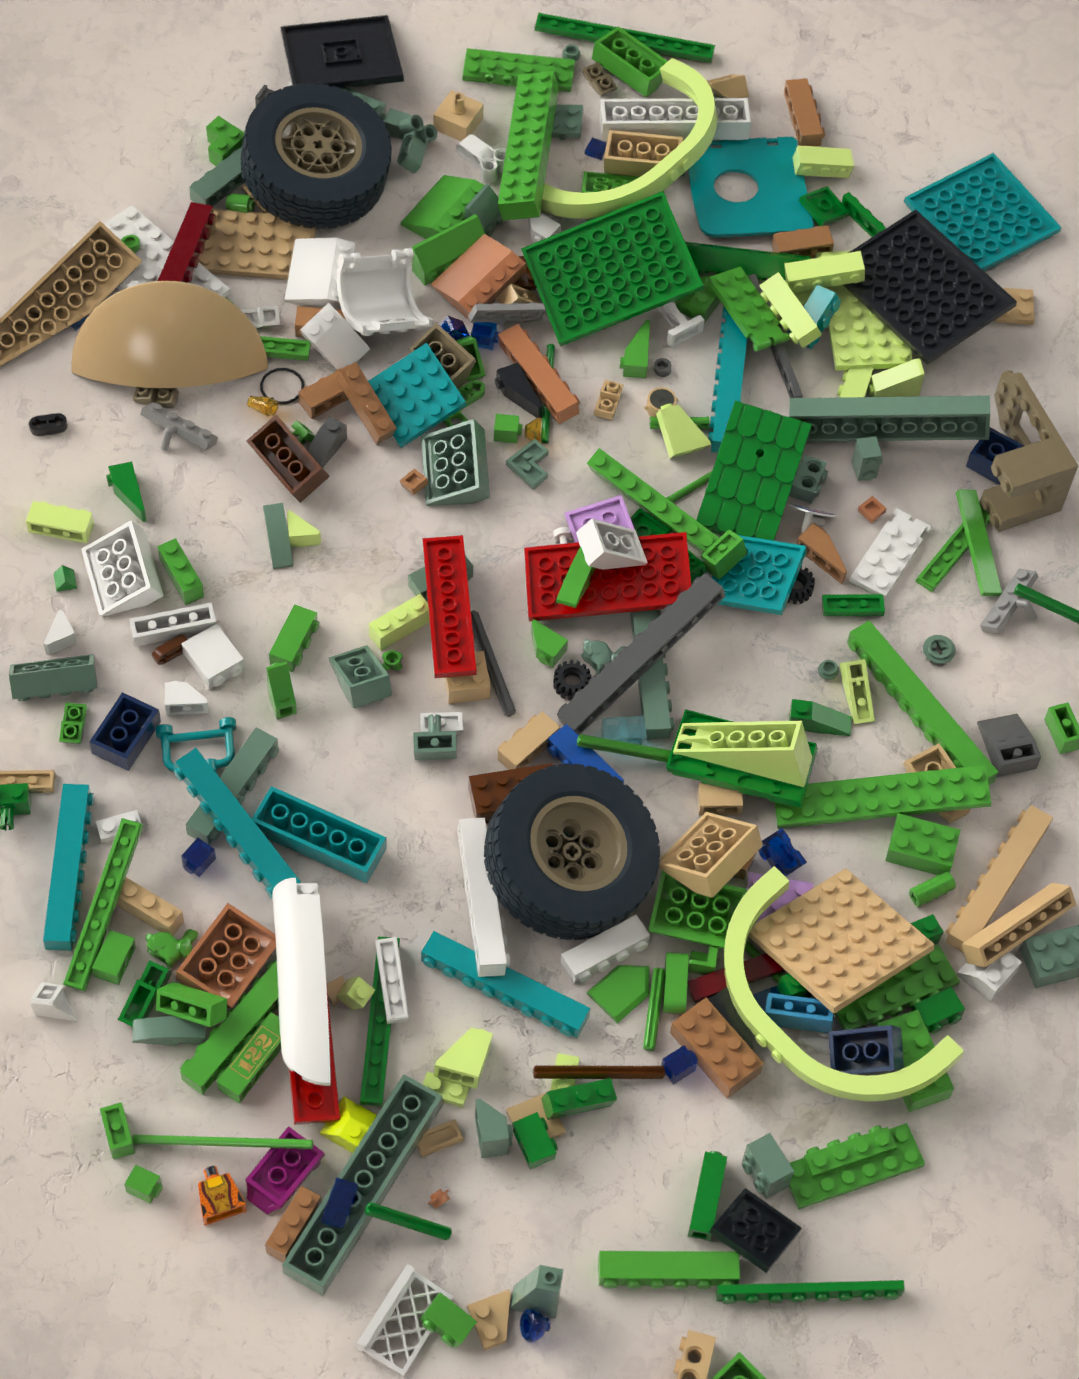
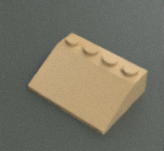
M705 812L660 858L659 868L693 892L713 898L763 846L758 826Z

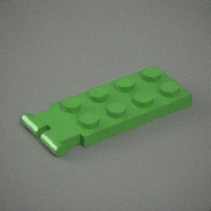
M741 267L708 278V284L746 339L750 338L754 343L753 348L756 352L771 347L772 344L777 345L789 341V335L787 333L784 334L779 328L780 322Z

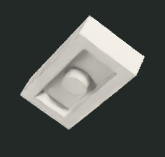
M462 712L420 713L421 732H429L428 715L433 714L435 723V714L441 715V731H456V735H463Z
M138 810L96 821L101 843L115 839L122 818L141 823Z

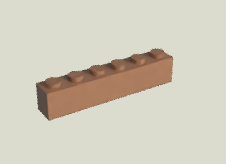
M516 324L499 333L500 347L513 364L519 363L534 392L556 421L561 424L579 414L578 405H580L578 397L575 394L572 395L566 381L562 382L558 371L555 368L552 369L548 358L545 355L542 356L538 345L530 340L528 332L525 329L522 330Z

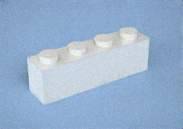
M212 603L129 619L135 647L171 640L179 635H185L186 637L197 635L216 624Z
M634 915L561 954L560 964L573 984L579 981L585 982L591 978L592 974L598 971L604 972L611 964L626 960L631 953L643 951L649 944L650 934L638 916Z

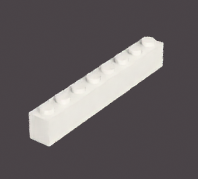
M485 818L459 819L457 833L478 977L505 975L506 967L510 966L509 953H505L507 937L506 934H502L504 918L499 915V911H501L500 898L496 897L492 889L493 885L489 883L488 871H486L484 864V842L488 826H486Z

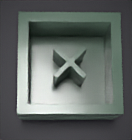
M771 1133L746 1146L742 1167L747 1175L750 1174L752 1176L754 1187L759 1194H763L764 1198L767 1199L789 1187L794 1170Z

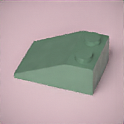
M367 645L329 657V662L345 697L353 708L363 707L368 703L381 701L392 696L389 674Z

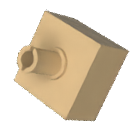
M451 90L433 114V126H435L438 132L462 141L468 135L473 134L483 120L484 104L465 96L463 93L461 94V92Z

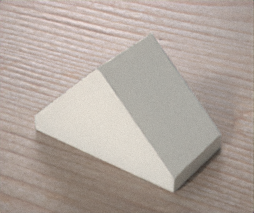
M63 610L58 611L44 641L47 655L77 644L75 633Z

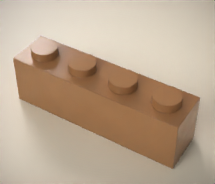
M807 78L786 80L784 96L798 145L821 146L822 138H825V130L820 124V113L816 111L817 102L812 97V86L809 85Z
M357 362L339 370L336 379L375 444L377 445L392 437L397 428Z

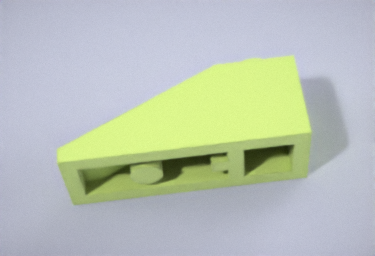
M865 659L839 663L842 684L853 723L859 724L875 721Z

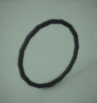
M276 368L263 376L260 382V391L272 403L288 404L299 398L298 395L288 401H276L269 398L263 390V383L265 378L273 372L289 371L294 373L301 381V389L304 388V380L301 375L289 368Z

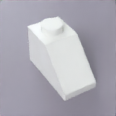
M541 212L540 217L528 218L530 237L533 243L560 233L561 225Z
M172 681L165 683L166 715L209 713L207 699L187 682Z

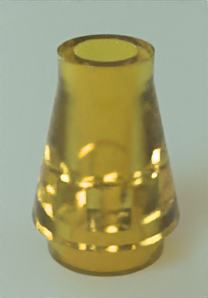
M251 395L247 402L248 407L266 416H274L278 410V401L273 397Z

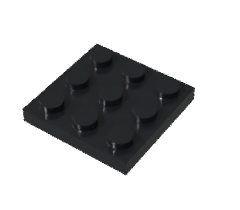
M745 1188L714 1223L709 1233L767 1273L797 1237L802 1227Z

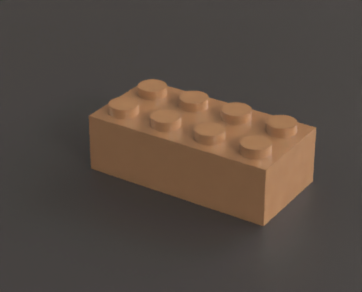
M704 998L672 1022L670 1034L727 1099L761 1074L764 1065L763 1061L707 998Z

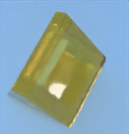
M536 418L525 425V437L530 441L536 439L540 442L541 419Z

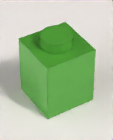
M496 414L494 441L517 443L518 436H522L523 424H519V416Z
M138 1165L134 1166L124 1184L127 1193L150 1204L154 1197L158 1198L163 1188L159 1175Z

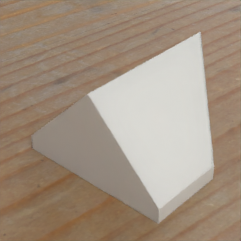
M41 983L31 998L34 1015L78 1022L63 990L64 986Z

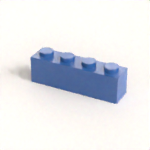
M568 724L548 738L547 750L549 754L557 758L562 764L570 763V765L582 764L584 767L592 766L598 768L599 771L604 770L610 773L612 777H617L624 784V779L593 749L577 746L579 735Z

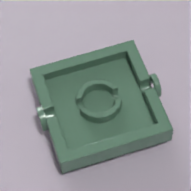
M556 104L552 137L559 138L560 140L581 138L583 105Z

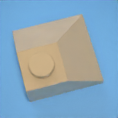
M730 74L707 80L712 93L721 98L749 97L745 75Z

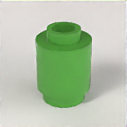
M233 193L227 196V210L243 213L254 211L255 200L252 199L251 195Z

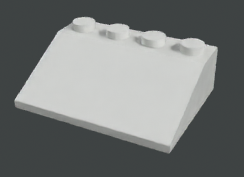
M340 238L295 239L284 302L313 308H323L329 303L334 309L342 310L337 290L339 255H352L355 249V242Z
M129 521L81 549L101 617L147 606L164 596L145 530L133 521Z

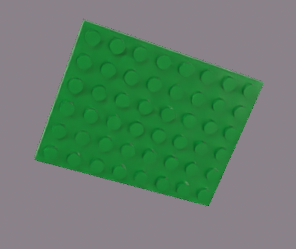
M663 191L521 248L560 347L704 289V285Z

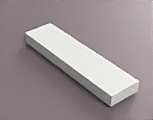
M397 937L375 940L387 1024L409 1021Z

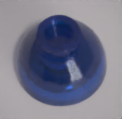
M533 1309L524 1310L520 1318V1331L528 1343L539 1340L544 1336L545 1332L550 1330L551 1324L548 1317H544L540 1312Z

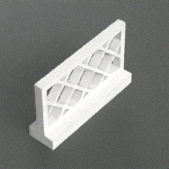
M409 1264L406 1265L354 1346L360 1352L364 1351L402 1377L431 1333L425 1327H419L417 1315L423 1314L425 1310L416 1311L413 1299L426 1296L427 1305L429 1306L431 1304L429 1295L441 1292L448 1299L451 1300L453 1298L452 1295L414 1271L415 1268ZM414 1279L423 1284L425 1293L412 1295L410 1285ZM408 1290L409 1296L403 1297L406 1291ZM410 1300L412 1312L400 1315L399 1302ZM395 1310L396 1316L390 1317ZM413 1316L416 1329L403 1331L401 1318ZM397 1319L400 1332L387 1335L385 1324L387 1321ZM383 1330L384 1335L378 1336L380 1332ZM425 1330H426V1332L424 1333V1335H423V1337H422V1336H421V1331H425ZM417 1332L419 1343L417 1346L407 1348L405 1335ZM401 1336L403 1349L391 1351L388 1338ZM385 1339L387 1352L378 1354L371 1349L375 1341ZM414 1350L411 1356L409 1357L408 1351ZM404 1352L406 1364L401 1369L393 1363L392 1355Z

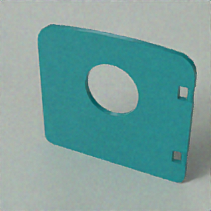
M794 137L712 141L701 158L688 169L693 206L701 232L706 236L719 238L773 235L779 232L813 228L812 216L798 201L800 196L807 194L804 175H795L793 155L798 146L797 140ZM767 143H777L778 145L768 146ZM721 145V148H711V146ZM731 172L743 173L756 182L758 192L750 200L731 202L717 194L714 189V183L723 174Z

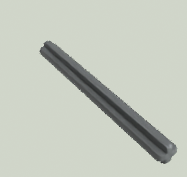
M472 610L471 620L474 637L479 650L484 651L488 674L505 716L510 717L516 713L514 704L479 613Z

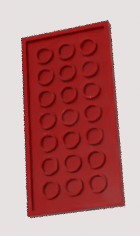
M686 532L639 536L638 538L648 563L641 566L613 569L596 568L590 578V585L576 608L557 603L556 600L569 568L581 547L579 542L525 547L529 622L533 620L542 621L665 609L670 604L672 605L681 592L687 591L691 587Z

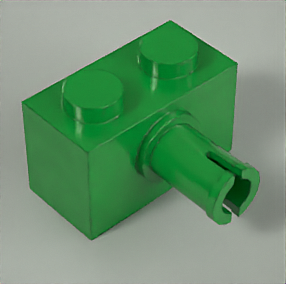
M28 783L0 785V829L7 831V826H9L10 831L14 829V815L31 814V793Z

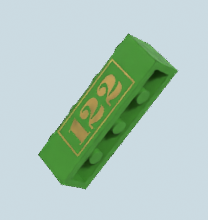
M272 1012L259 1021L256 1032L246 1038L242 1050L234 1053L230 1060L231 1064L227 1069H222L217 1076L218 1090L239 1104L281 1051L279 1017Z

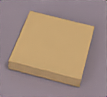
M546 1093L506 1109L511 1124L538 1112L540 1118L544 1117L546 1120L549 1138L553 1137L555 1139L566 1134L560 1118L551 1120L546 1118L541 1100Z

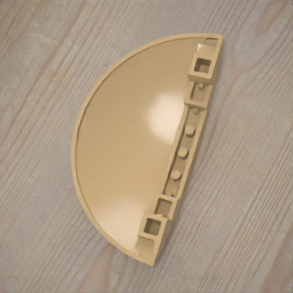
M156 281L138 284L117 292L92 311L81 326L76 337L71 367L72 373L110 384L145 388H178L209 385L246 377L268 369V361L264 344L253 323L228 299L216 292L194 284L178 281Z

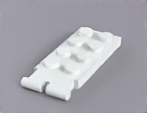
M898 508L893 512L895 517L892 522H886L849 579V582L871 594H883L884 600L922 544L923 538L921 536L924 532L929 533L932 528L931 525L918 518L914 522L910 521L912 515Z

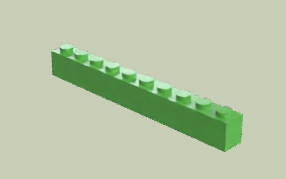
M870 620L850 631L847 640L849 648L857 653L860 660L865 659L866 667L868 666L873 672L875 679L884 685L887 693L895 698L901 710L911 717L913 724L922 730L925 738L932 742L934 746L940 743L956 768L985 765L988 785L994 783L998 770Z

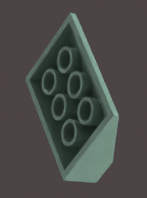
M475 419L421 436L423 473L429 483L425 486V502L427 506L472 504L490 498L485 429Z

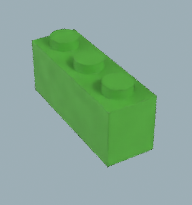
M175 538L157 546L159 560L184 604L188 605L204 598L203 584L177 539Z
M294 604L269 652L271 665L287 661L289 671L293 672L296 665L299 666L301 664L302 653L304 649L307 650L311 643L310 637L319 628L320 622L317 619V612Z
M172 982L157 989L156 1011L212 1027L226 1020L227 998Z

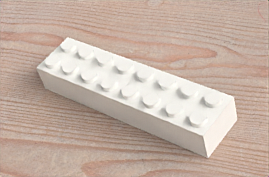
M714 98L718 117L713 140H749L751 121L747 98ZM600 99L601 140L607 141L609 130L683 137V140H685L695 126L699 108L692 99Z

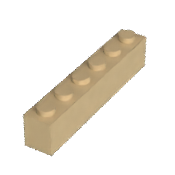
M1052 882L962 943L967 963L987 967L1076 906L1071 886Z

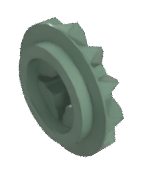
M933 635L927 638L923 644V654H925L927 660L933 661L934 665L936 663L944 665L946 662H951L956 653L952 640L943 635ZM936 646H938L940 650H943L941 655L938 653V651H935Z

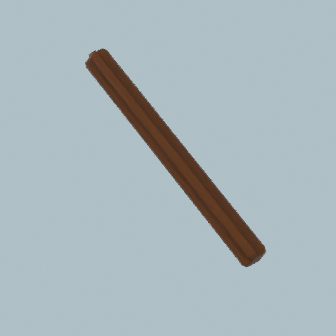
M536 1065L533 1068V1077L535 1079H663L665 1077L664 1066Z

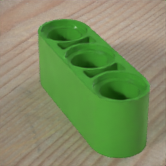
M666 952L663 1013L684 1014L686 1012L689 954Z

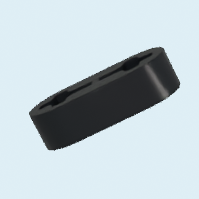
M61 413L35 416L29 421L30 432L35 436L59 434L66 431L68 426L66 416Z

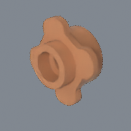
M439 1189L429 1196L431 1201L427 1204H432L435 1209L450 1199L447 1194L449 1190L447 1189L443 1192Z

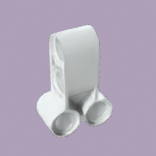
M473 134L468 135L456 145L459 155L481 170V180L483 182L493 183L497 180V172L503 173L506 148L494 150Z

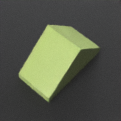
M289 510L287 512L290 547L314 546L321 543V532L292 511Z

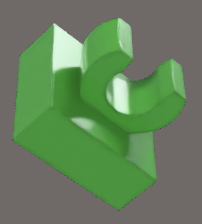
M296 420L291 425L295 430L292 433L296 437L299 436V441L303 445L306 440L312 443L315 435L305 424Z

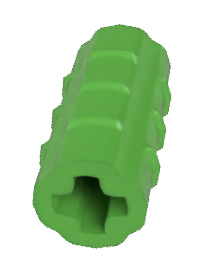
M944 872L909 889V895L914 905L919 907L954 890L956 884L951 874Z

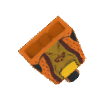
M216 1166L205 1168L203 1172L206 1180L198 1183L204 1226L247 1212L245 1201L229 1173L219 1175Z

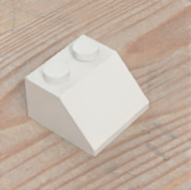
M1007 952L987 967L966 962L956 975L991 1002L1017 974L1022 961L1010 952Z

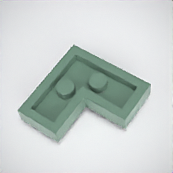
M534 439L508 458L506 465L534 489L548 478V473L537 463L548 456L549 450Z

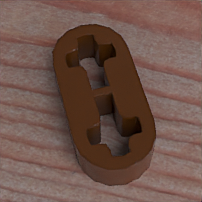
M179 635L167 641L152 652L153 659L158 665H163L183 654L181 643L188 639L185 635Z

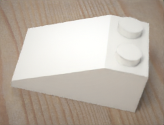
M329 303L300 329L302 335L336 370L358 362L371 350Z
M591 519L576 532L588 566L599 569L641 566L648 563L634 529Z

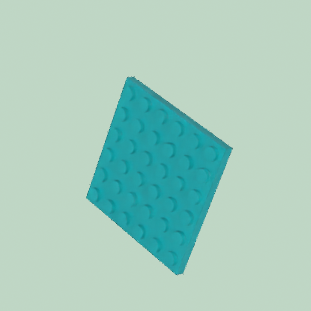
M994 153L906 196L904 199V203L911 211L917 210L983 271L1059 233L1062 228Z

